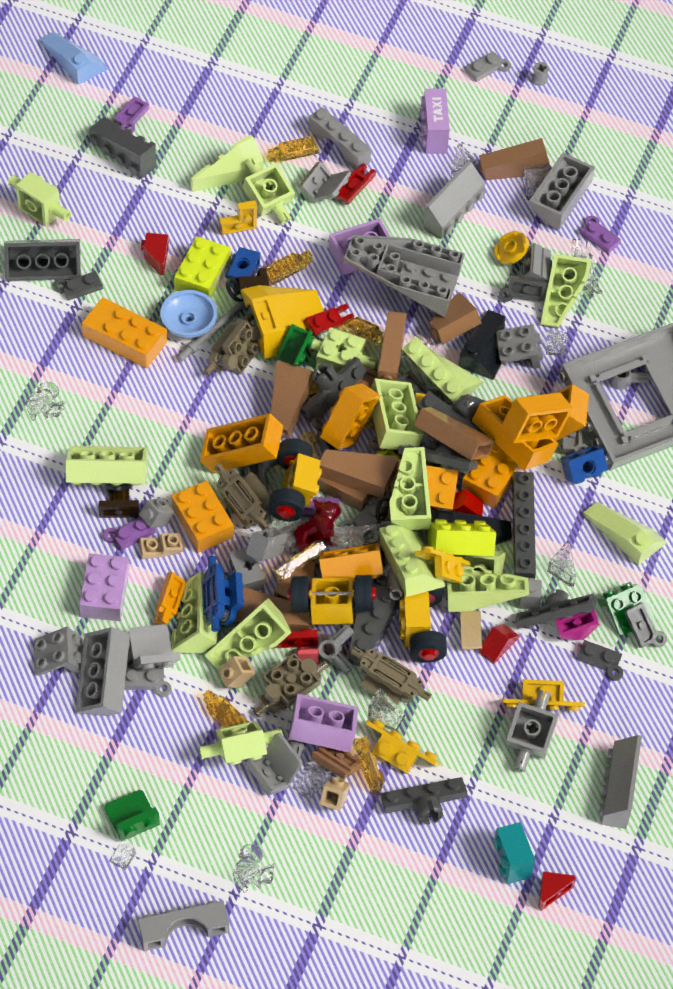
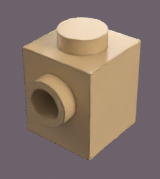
M233 656L218 671L227 688H241L256 674L248 658L242 656Z
M330 777L323 787L319 805L340 811L346 803L351 783L345 782L340 777Z

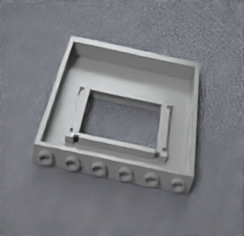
M673 323L562 364L559 370L561 382L565 383L566 387L574 384L589 394L585 429L587 432H590L593 444L603 448L609 471L673 447V422L671 421L673 420ZM644 365L670 416L625 432L599 382Z

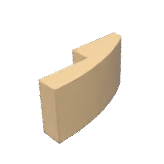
M161 533L159 538L139 539L141 559L170 556L181 553L184 550L181 533Z
M481 611L460 612L462 650L481 649Z

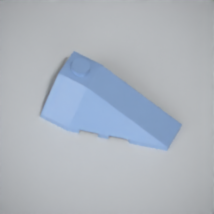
M54 31L39 39V42L78 85L108 70V67L97 55Z

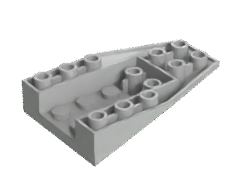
M352 235L343 261L445 317L462 268L465 253L412 238Z

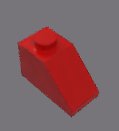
M146 233L145 240L141 242V251H144V259L160 275H164L169 249V235Z

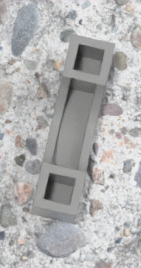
M321 107L309 115V131L320 140L323 138L332 140L341 150L345 162L354 170L363 163L366 165L370 163L371 148L326 109Z
M213 900L205 905H190L182 910L176 911L171 909L163 914H147L138 919L144 951L166 947L169 935L177 928L183 926L197 927L208 938L229 933V920L224 901L218 902Z

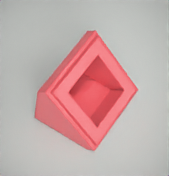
M299 647L298 657L302 661L311 658L319 664V647Z

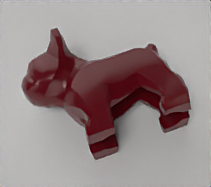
M316 499L313 500L316 508L315 516L293 531L296 539L295 545L303 557L311 559L315 556V553L311 550L314 541L326 540L331 547L340 543L338 538L334 536V521L341 515L339 504L331 501L321 503Z

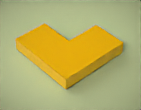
M256 200L237 203V215L219 218L220 234L224 235L256 229Z

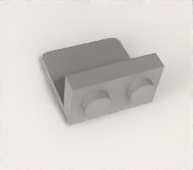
M321 161L316 162L298 187L311 203L321 202L328 198L333 199L339 194L340 188L349 181L348 178L351 172L347 170L331 174Z
M534 324L497 331L499 357L502 363L531 358L533 368H541L540 360L543 359L542 348L538 349V344H541L540 334L535 332Z
M167 625L132 627L128 630V633H130L129 642L134 669L151 670L156 666L170 668L180 660L179 652H172Z
M66 626L36 638L33 642L35 674L40 676L61 667H66L75 674L80 673L82 661L81 636Z
M281 733L274 735L266 749V755H262V758L257 760L248 759L245 764L269 796L288 789L303 764L302 759Z

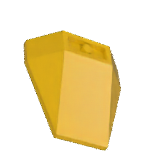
M262 285L240 290L246 308H252L261 334L258 344L264 360L277 356L292 324L309 331L303 321L307 317L324 311L317 290Z

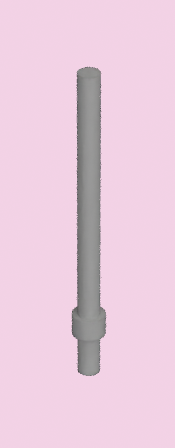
M244 301L238 302L223 315L210 331L199 336L195 341L188 343L186 349L177 356V359L182 362L190 354L196 353L199 350V346L245 307Z

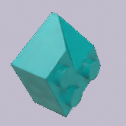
M521 822L496 828L493 844L495 849H499L501 853V863L498 866L501 878H505L507 884L531 878L535 858Z

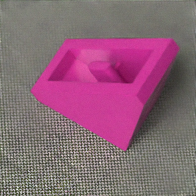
M594 609L586 614H574L567 619H555L561 639L584 640L600 625Z

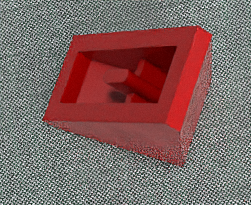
M463 489L455 493L452 511L483 516V500L468 490Z
M505 624L495 626L478 652L495 664L520 638V635Z
M543 871L539 909L541 911L573 889L576 877L574 875Z

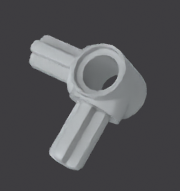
M630 370L612 377L611 385L617 390H623L627 386H631V383H648L649 374L647 372H631Z
M347 624L334 636L329 635L320 643L318 648L319 654L323 658H326L329 662L333 661L345 674L353 668V664L341 653L343 650L342 644L354 634L353 629ZM326 643L333 646L334 651L332 654L326 652Z

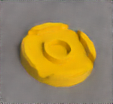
M519 231L508 232L499 239L498 245H495L494 255L502 264L516 263L527 253L529 240L524 233H519Z

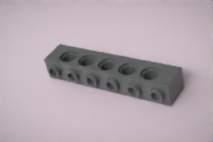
M514 472L512 481L513 571L516 576L535 579L534 472Z

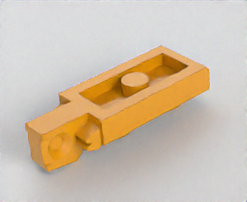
M172 571L166 575L156 606V611L158 612L154 620L156 625H168L169 620L177 614L185 589L186 581Z

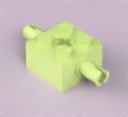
M255 157L248 159L245 164L252 175L245 178L242 187L251 201L256 200L258 214L262 217L274 211L281 224H285V221L286 223L289 222L292 217L284 205L292 202L295 192L280 167L275 163L262 170Z
M30 172L22 180L16 175H12L9 178L8 185L15 188L17 192L18 209L44 226L49 225L56 217L61 218L64 222L68 221L71 217V211L60 205L57 187L44 181L41 176Z
M331 327L324 340L314 339L310 349L318 351L316 370H319V365L328 363L333 366L336 372H339L351 359L357 357L364 366L375 371L379 359L364 355L366 339Z
M256 721L215 729L217 743L199 746L201 759L220 755L225 763L230 765L239 764L243 759L248 758L250 760H257L262 758V755L267 754L266 745L271 742L274 735L277 733L283 735L281 728L263 732Z

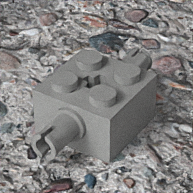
M538 690L534 706L522 702L518 703L506 738L505 746L518 751L512 768L518 771L519 765L522 763L520 772L526 771L530 755L545 759L558 721V714L545 710L551 694L546 691L542 699L544 690ZM531 727L535 728V732H533V734L529 733Z

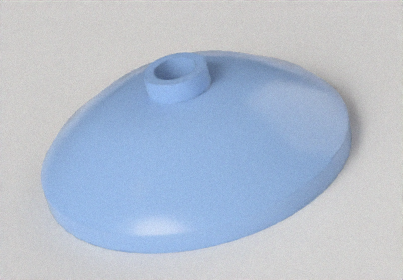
M196 290L178 291L170 295L163 302L160 310L161 322L170 333L183 338L198 337L210 331L215 325L217 307L214 301L202 292Z

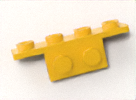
M427 546L422 547L420 551H414V556L435 562L436 578L452 583H462V566H470V561L464 560L463 557L453 556L452 553H444L443 550H434V547Z
M522 679V699H501V703H506L507 708H517L519 702L534 706L538 690H544L542 699L546 691L551 694L547 703V709L559 710V706H568V710L580 711V707H585V702L564 701V681Z
M374 719L373 721L367 720L365 722L366 725L382 734L372 753L405 773L410 772L418 756L434 766L441 764L437 760L438 756L428 750L426 753L419 749V744L412 740L408 742L403 740V735L393 729L391 732L384 728L385 724L381 721Z

